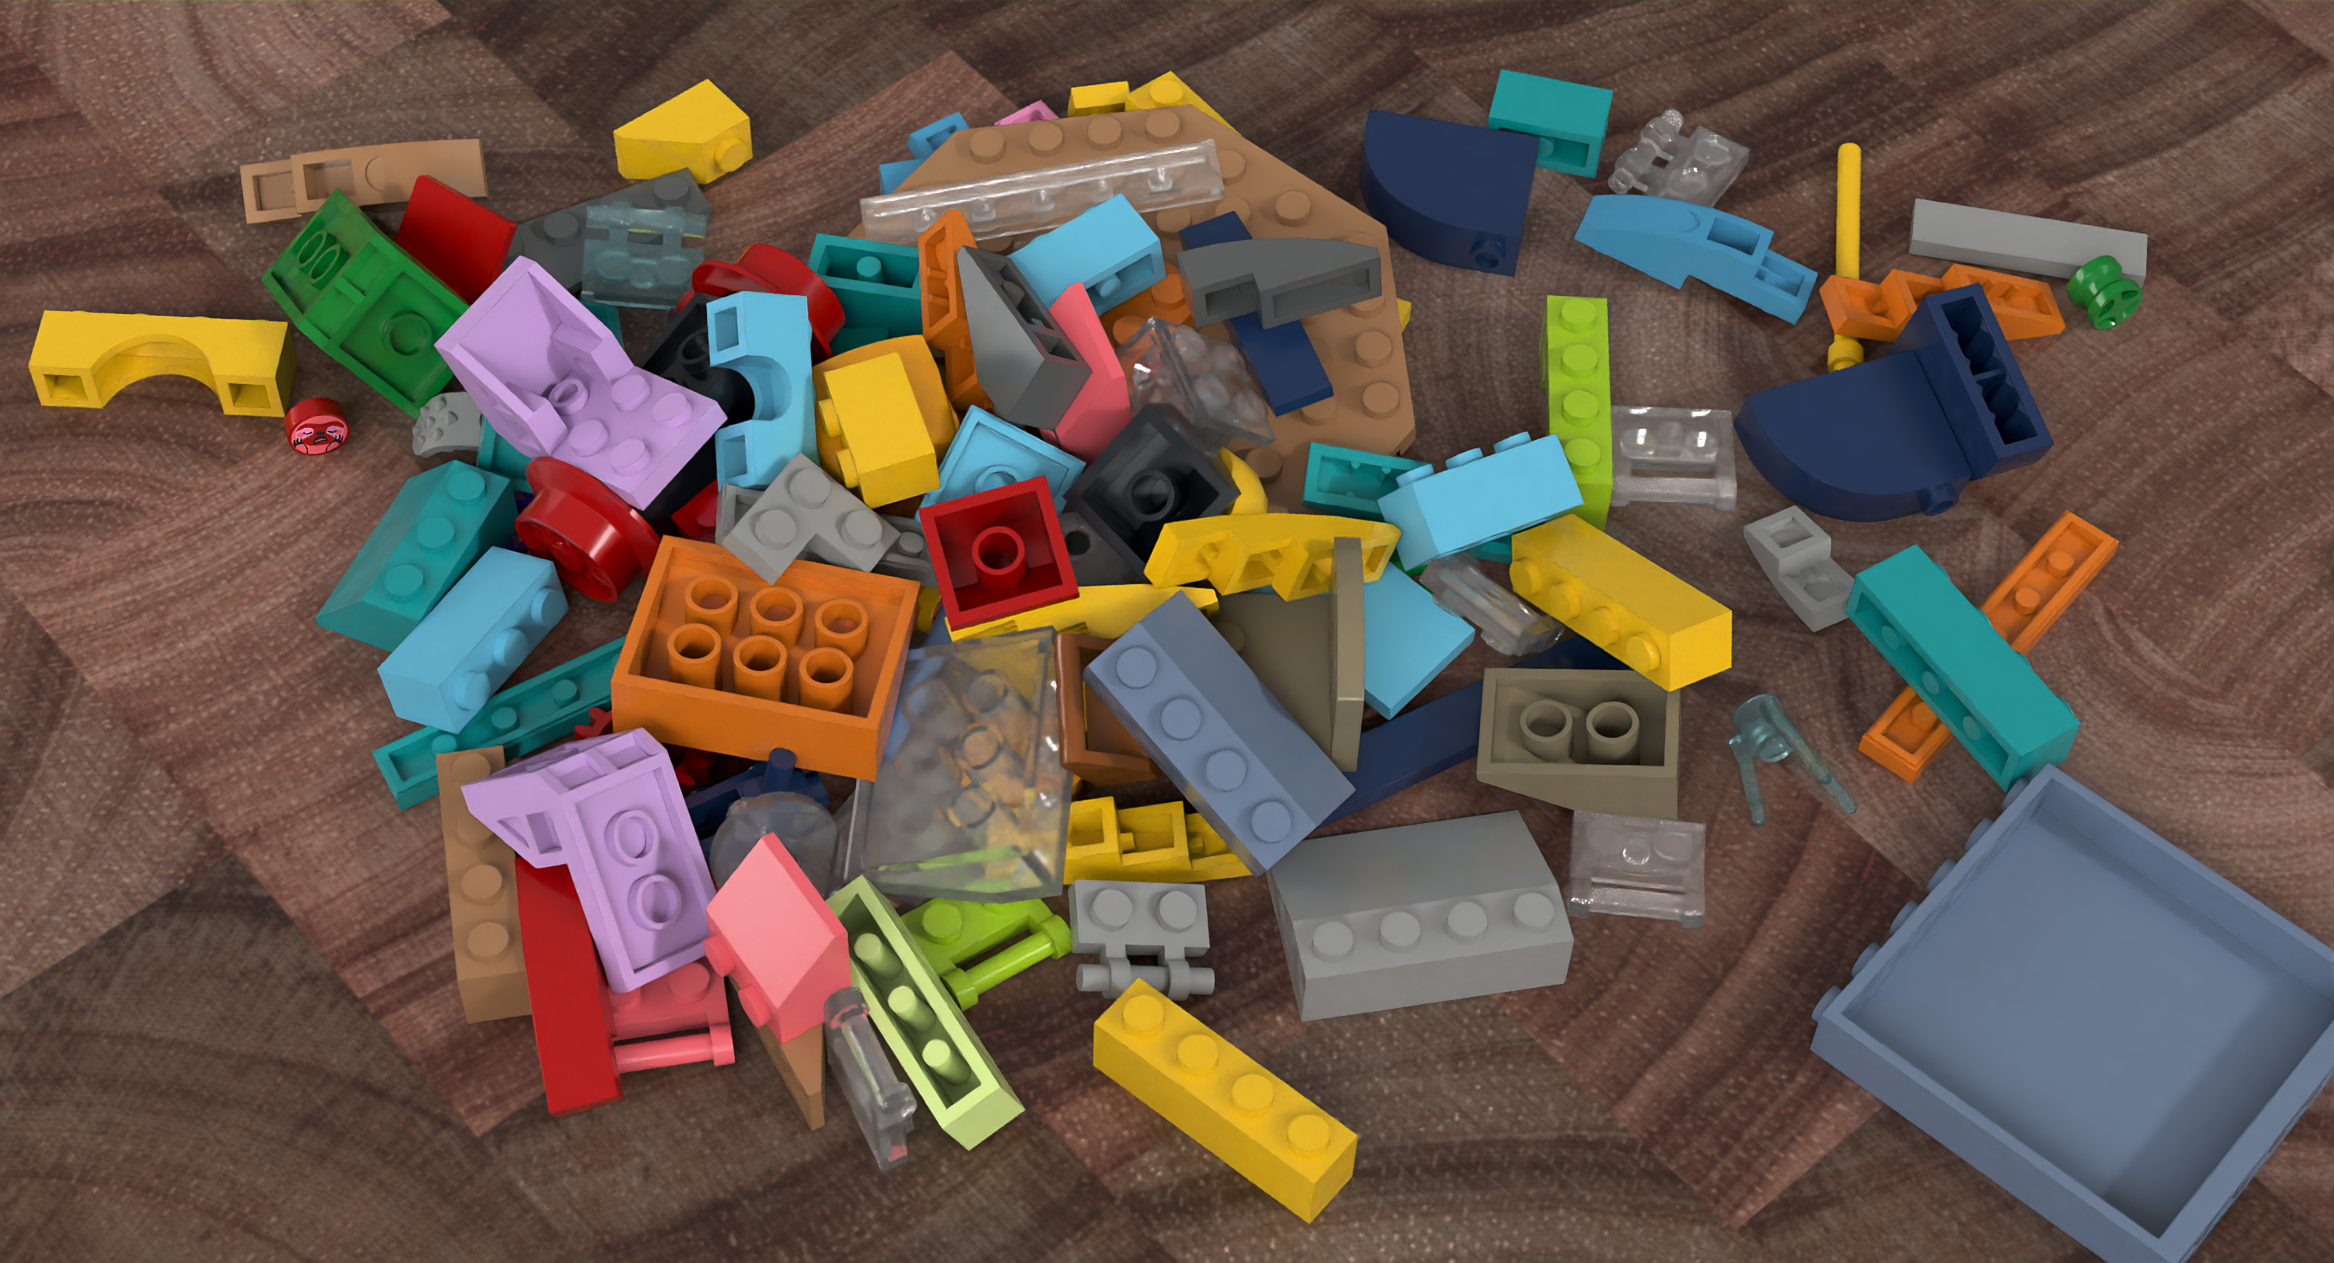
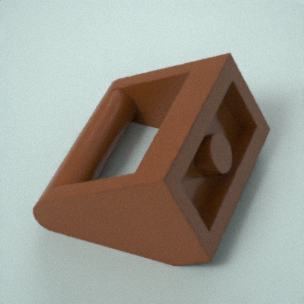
M1076 633L1058 634L1054 636L1060 767L1101 788L1161 778L1159 766L1085 683L1088 750H1086L1082 667L1085 670L1094 659L1117 640Z

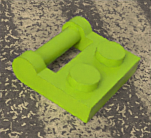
M986 871L900 917L961 1012L978 1004V995L1046 957L1051 956L1054 959H1059L1072 951L1071 931L1065 921L1057 914L1053 915L1026 878L1015 879L1013 876L1003 872H996L987 876ZM1027 929H1030L1033 933L965 972L958 968Z

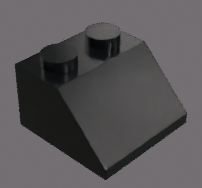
M1148 402L1062 497L1147 584H1152L1143 572L1164 524L1223 515L1242 493L1217 449L1172 403Z

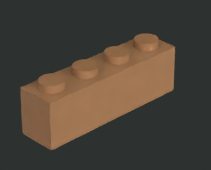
M503 745L436 755L456 973L467 1023L530 1015L532 1011L523 954L514 859L519 858V853L469 812L461 790L463 785L507 768Z

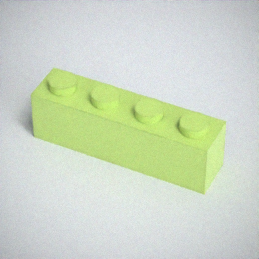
M860 875L828 898L825 902L847 930L852 988L942 1129L969 1151L1025 1111V1108L890 901L863 875Z

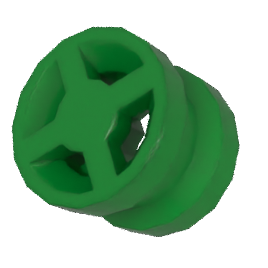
M2110 255L2099 256L2082 266L2072 276L2066 290L2068 297L2075 305L2085 306L2088 310L2086 316L2089 322L2098 330L2111 329L2129 318L2137 310L2144 294L2134 280L2124 279L2120 263Z

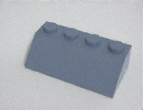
M1182 590L1178 591L1136 623L1094 659L1082 673L1084 682L1255 878L1268 871L1356 791L1354 786Z

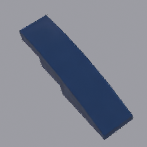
M1235 210L1179 230L1183 251L1217 243L1253 239ZM1256 311L1221 321L1229 333L1233 353L1275 417L1334 396L1332 385L1299 320L1265 330L1262 328Z

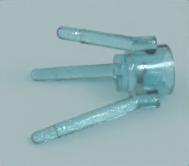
M1758 695L1747 700L1735 711L1732 721L1738 735L1733 737L1728 742V745L1738 760L1747 803L1755 826H1763L1766 819L1752 760L1754 756L1760 757L1764 762L1771 763L1785 758L1794 751L1809 771L1815 775L1848 814H1853L1857 811L1856 803L1802 739L1775 695Z

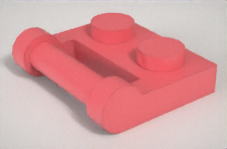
M707 955L630 992L613 994L607 976H605L617 1037L612 1038V1041L706 1027L710 1029L708 1033L614 1046L619 1074L714 1060V1066L735 1063L724 978L715 971Z

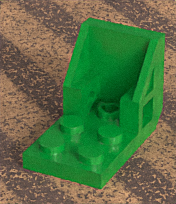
M336 188L260 280L301 332L323 351L414 420H417L420 415V408L424 407L431 398L437 396L455 375L434 344L471 305L416 258L381 232L353 200Z

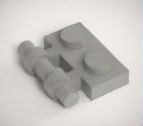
M1074 880L1068 889L1072 953L1099 954V964L1078 965L1076 973L1078 991L1102 992L1105 999H1118L1139 977L1171 1001H1185L1189 994L1211 995L1213 993L1215 984L1213 969L1189 967L1188 962L1185 960V957H1203L1210 948L1205 884ZM1126 955L1157 956L1158 966L1130 965Z

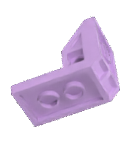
M521 255L434 344L493 429L519 452L532 459L544 456L566 462L597 479L625 502L643 511L728 419L717 401L634 366L613 333L537 262Z
M643 727L568 742L461 786L469 812L536 869L562 864L568 865L613 994L630 992L706 955L703 940L709 938L705 908L717 893L667 749Z

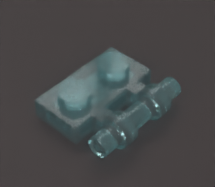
M612 201L611 206L587 204L586 228L609 230V241L585 239L581 300L608 305L677 311L678 301L681 296L692 288L691 279L693 271L700 263L704 262L705 249L681 247V238L705 239L707 215L683 213V207L666 205L665 211L630 208V202ZM628 232L663 235L662 246L628 243Z

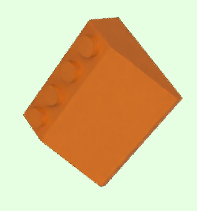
M663 535L610 681L613 733L643 727L658 742L768 762L769 755L774 749L784 748L790 750L795 755V767L876 782L892 727L919 602L921 582L795 559L772 586L722 545Z

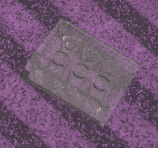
M1053 625L908 650L892 727L876 782L857 779L843 877V884L845 886L860 875H863L881 893L1005 904L1062 895L1074 774L1060 767L1054 636L1059 633Z

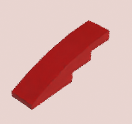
M516 858L514 861L518 911L526 978L549 1114L558 1118L623 1101L625 1099L612 1038L617 1037L605 979L606 973L568 865L562 864L536 869L525 858Z

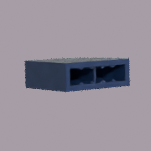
M1370 109L1365 127L1360 173V187L1363 200L1372 218L1386 226L1387 235L1414 254L1444 265L1515 277L1541 137Z
M1980 282L1924 297L1885 357L1913 349L1973 473L1969 481L2000 474L2039 461L2053 446L2054 442Z
M1913 349L1748 395L1733 424L1748 457L1773 487L1802 507L1838 520L1879 522L1905 517L1922 511L1926 516L1938 515L1951 509L1959 502L1960 494L1973 475Z

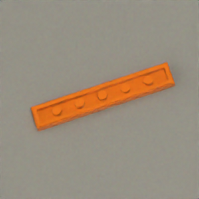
M2066 510L1978 608L1987 615L1992 627L2014 651H2018L2026 656L2115 555L2120 541ZM1908 685L1862 736L1858 750L1908 783L1913 784L1951 741L1954 735L1911 686Z

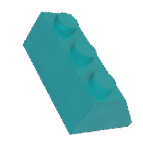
M458 460L450 461L409 478L315 617L317 626L393 653L492 546L506 548L516 533L515 520L519 516L511 479Z

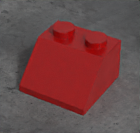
M1045 475L918 509L925 541L951 632L1080 598L1079 589Z

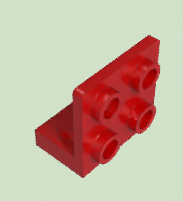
M420 175L416 179L395 243L416 258L472 306L500 276L517 226L514 221L432 176Z

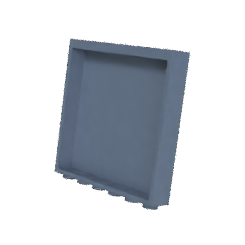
M2048 762L2031 782L2022 777L2015 783L2001 805V810L2004 812L1995 822L1986 817L1978 824L1965 844L1964 850L1967 853L1958 863L1949 858L1940 866L1927 887V891L1930 894L1920 905L1911 900L1903 907L1890 927L1889 933L1892 934L1890 939L1882 947L1873 942L1865 949L1851 971V976L1854 979L1845 989L1841 990L1835 985L1822 997L1811 1017L1818 1025L1810 1050L2107 1263H2186L2334 1076V950Z

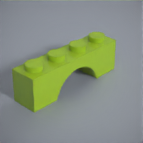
M1547 295L1539 340L1540 388H1545L1546 391L1545 437L1557 434L1584 504L1545 523L1573 513L1604 532L1613 489L1607 298Z

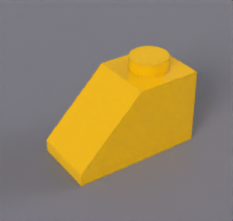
M709 79L613 131L618 171L628 179L652 180L688 168L697 184H708L720 176L738 169L743 163L753 158L749 117Z

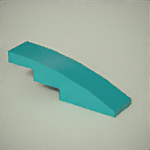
M1311 442L1308 449L1301 505L1330 516L1386 523L1377 500L1399 489L1396 481L1398 476L1431 464L1434 470L1435 464ZM1545 522L1464 550L1458 554L1511 565V536L1545 524Z

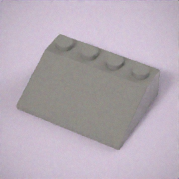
M1518 810L1302 840L1265 872L1301 1022L1565 983L1574 944L1573 934L1558 883Z

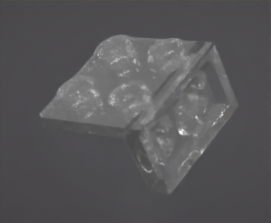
M1153 316L1114 351L1126 377L1132 419L1148 402L1172 403L1199 431L1208 427L1263 447H1267L1275 440L1274 433L1266 419L1269 415L1268 408L1261 397L1252 390L1243 371L1246 364L1240 352L1228 341H1218L1196 333L1189 326H1178Z

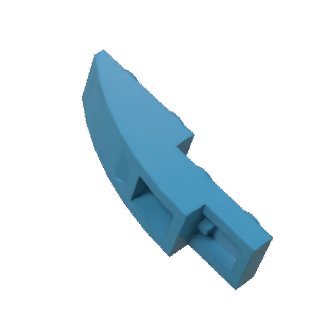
M1626 194L1594 195L1574 237L1575 240L1592 247L1596 251L1613 257L1679 290L1689 274L1716 289H1721L1760 308L1768 314L1775 315L1796 325L1805 310L1818 275L1817 272L1769 250L1768 247L1774 231L1713 208L1674 199Z

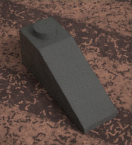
M962 245L957 253V261L978 382L994 403L993 411L1000 419L1017 428H1024L1028 425L1054 431L1093 371L1011 258Z

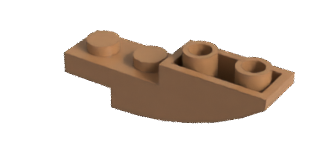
M480 139L417 141L292 154L290 159L240 166L247 225L253 227L311 219L336 188L353 200L363 212L369 211L378 214L406 210L416 179L420 175H430L473 200L489 198L483 146Z

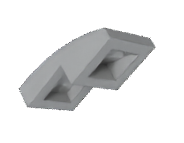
M1794 505L1744 526L1743 536L1761 568L1786 603L1813 632L1849 618L1845 614V610L1855 580L1830 557L1831 537L1802 510Z

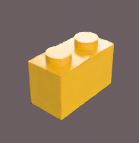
M898 351L823 373L828 399L818 401V407L828 438L836 436L841 438L844 450L837 451L835 454L846 489L858 487L863 503L870 509L941 489L935 451Z

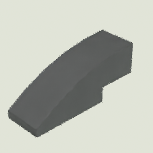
M1300 237L1256 238L1217 243L1177 252L1182 292L1196 328L1256 311L1262 328L1265 330L1382 296L1381 259L1376 247L1336 240Z

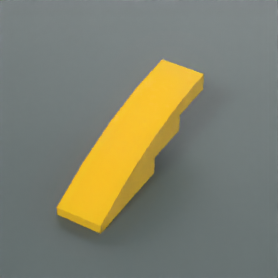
M1288 513L1218 515L1164 524L1143 573L1158 590L1208 579L1222 596L1271 585L1283 600L1288 602L1329 592L1334 537L1361 538L1363 579L1365 584L1380 579L1403 532L1395 524L1339 516Z
M1153 584L1078 587L1080 598L951 632L947 617H944V620L958 653L1019 632L1027 654L1031 655L1053 647L1054 636L1062 633L1090 634V636L1118 640L1136 623L1180 590L1185 593L1206 619L1220 614L1214 589L1171 586L1158 590Z
M1109 796L982 816L987 876L992 873L1003 872L1013 876L1015 879L1026 878L1028 882L1072 885L1074 880L1187 883L1253 875L1200 813L1186 815L1183 800L1117 810L1114 797Z

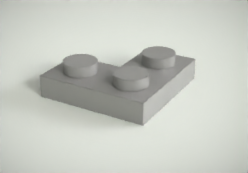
M799 451L733 527L721 545L773 586L807 545L832 566L870 572L901 533Z

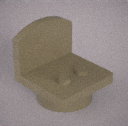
M1334 537L1329 595H1314L1285 602L1279 594L1233 593L1222 596L1220 593H1215L1219 603L1220 614L1209 617L1207 620L1340 772H1356L1364 707L1365 676L1361 538Z

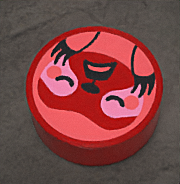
M307 399L291 408L284 418V428L289 445L294 451L303 455L318 456L330 453L341 447L350 435V426L345 410L339 402L333 399Z

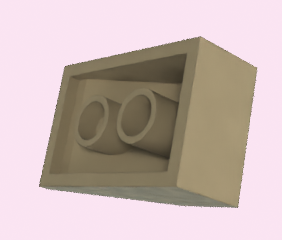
M1484 668L1476 771L1478 781L1610 822L1678 824L1681 688L1668 692L1635 670Z

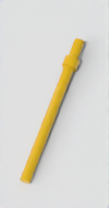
M1846 143L1838 149L1835 275L1859 280L1861 149L1854 143ZM1834 334V343L1828 348V373L1864 363V349L1858 343L1857 337Z

